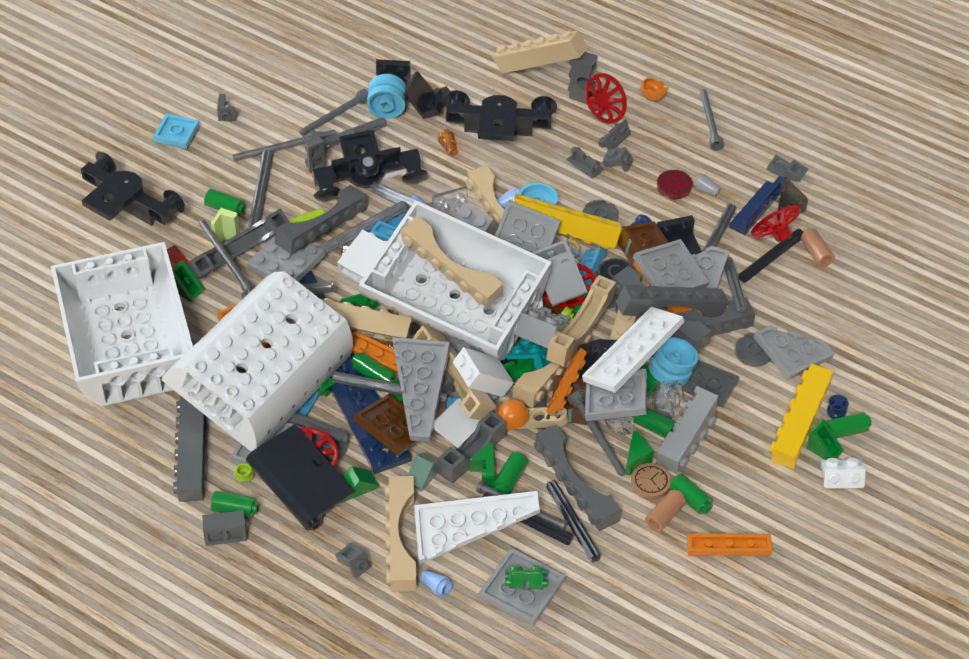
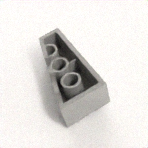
M699 386L694 390L693 401L688 400L682 417L679 416L675 421L673 432L669 431L657 451L656 464L675 474H678L681 468L684 469L686 467L689 456L696 453L700 440H705L708 429L710 427L713 428L717 421L715 414L718 395Z

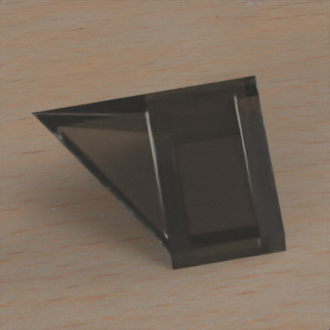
M784 177L778 210L797 205L801 208L800 213L806 212L808 198L787 177ZM781 213L776 216L778 220H780Z

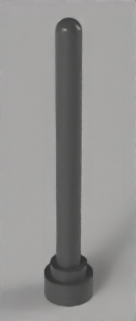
M364 88L357 92L355 98L302 128L299 131L300 135L308 134L358 103H367L368 91Z
M702 89L700 94L711 133L709 140L710 148L713 151H719L723 149L724 141L718 135L707 91Z
M579 390L567 397L568 402L579 410L618 475L624 476L626 473L625 469L595 421H586L585 397Z

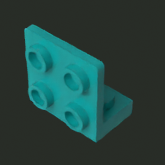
M521 338L506 355L507 360L533 358L534 366L537 370L551 363V361L546 360L548 348Z

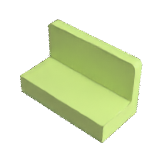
M220 208L211 222V229L221 243L224 239L228 240L240 233L238 213Z

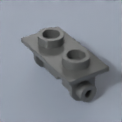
M627 119L615 124V127L609 131V134L601 137L598 142L599 146L607 147L610 150L615 149L631 134Z
M574 146L571 149L572 155L566 159L590 178L595 177L604 170L599 161L594 160L589 155L586 156V153L579 147Z

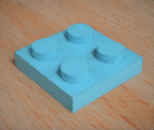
M166 113L153 136V141L187 149L200 126L199 120Z

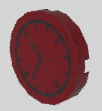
M668 170L660 174L657 179V190L661 195L668 196L669 199L685 198L692 191V179L684 171Z

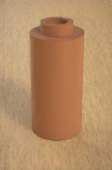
M807 229L802 233L801 241L818 266L826 267L834 261L835 256L817 230Z
M670 490L647 515L645 521L652 530L661 532L686 504L683 493L679 490Z

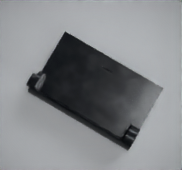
M295 424L251 451L246 457V462L307 531L316 530L321 525L324 513L355 493V490Z

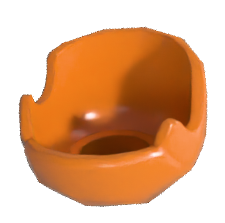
M646 78L643 80L640 90L647 100L654 102L661 100L665 96L668 87H664L663 81L658 82L653 78Z
M507 400L497 410V415L507 421L506 429L520 428L527 423L529 418V412L520 400Z

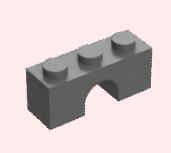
M584 52L580 58L569 61V65H571L569 72L570 83L568 86L570 99L587 104L585 88L588 80L597 69V55ZM593 81L590 86L596 88V81ZM589 91L590 97L591 95H593V92Z

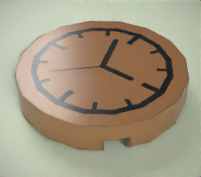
M655 463L642 464L634 469L631 475V487L634 493L645 499L646 497L650 498V500H657L663 498L670 490L671 476L668 470L661 465Z

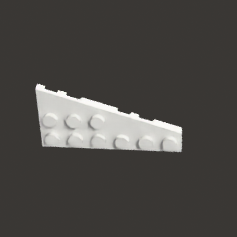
M532 491L414 505L419 564L539 514L538 492Z

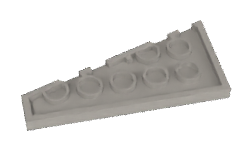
M392 337L410 440L430 442L447 365L450 342Z

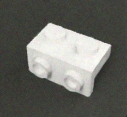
M828 458L827 460H821L820 468L824 475V488H864L866 469L861 460L857 458H848L847 460Z

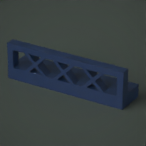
M779 176L773 183L766 181L730 222L729 228L746 235L782 193L784 177Z

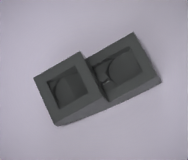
M775 155L766 170L785 179L800 182L808 168L794 159L789 163L780 156Z

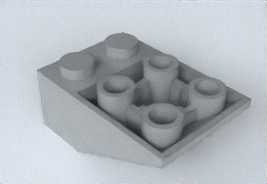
M466 202L463 203L454 217L491 235L495 234L499 226L494 218Z
M566 240L531 252L552 262L545 287V292L552 306L588 293Z
M541 306V308L530 309L521 313L514 335L548 348L549 341L557 331L562 332L570 324L571 320H569L567 315L560 313L556 315L551 313V309Z

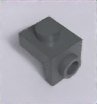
M626 147L608 150L602 163L605 167L621 165L624 172H627L633 159Z

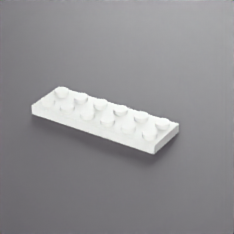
M650 307L582 375L583 382L616 393L684 323L683 316Z

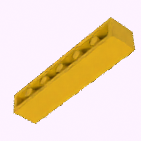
M514 194L513 202L560 219L556 234H564L569 239H582L587 244H600V247L610 249V247L616 248L622 229L620 222L520 194Z
M812 363L808 370H804L801 378L803 383L798 384L795 391L796 399H791L789 405L791 410L784 415L782 421L784 426H779L776 434L777 442L773 441L769 452L772 453V462L794 469L831 384L832 370Z

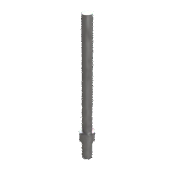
M335 129L325 132L318 131L317 134L323 139L336 134ZM311 135L306 136L308 140L313 139ZM303 137L232 154L234 161L262 155L264 150L274 152L305 143L303 142Z
M201 220L199 225L241 284L242 291L245 295H248L254 289V286L246 280L206 220Z

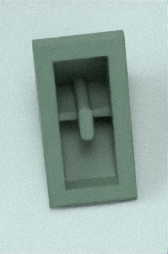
M429 453L416 455L407 475L414 476V488L422 492L438 474L437 458Z

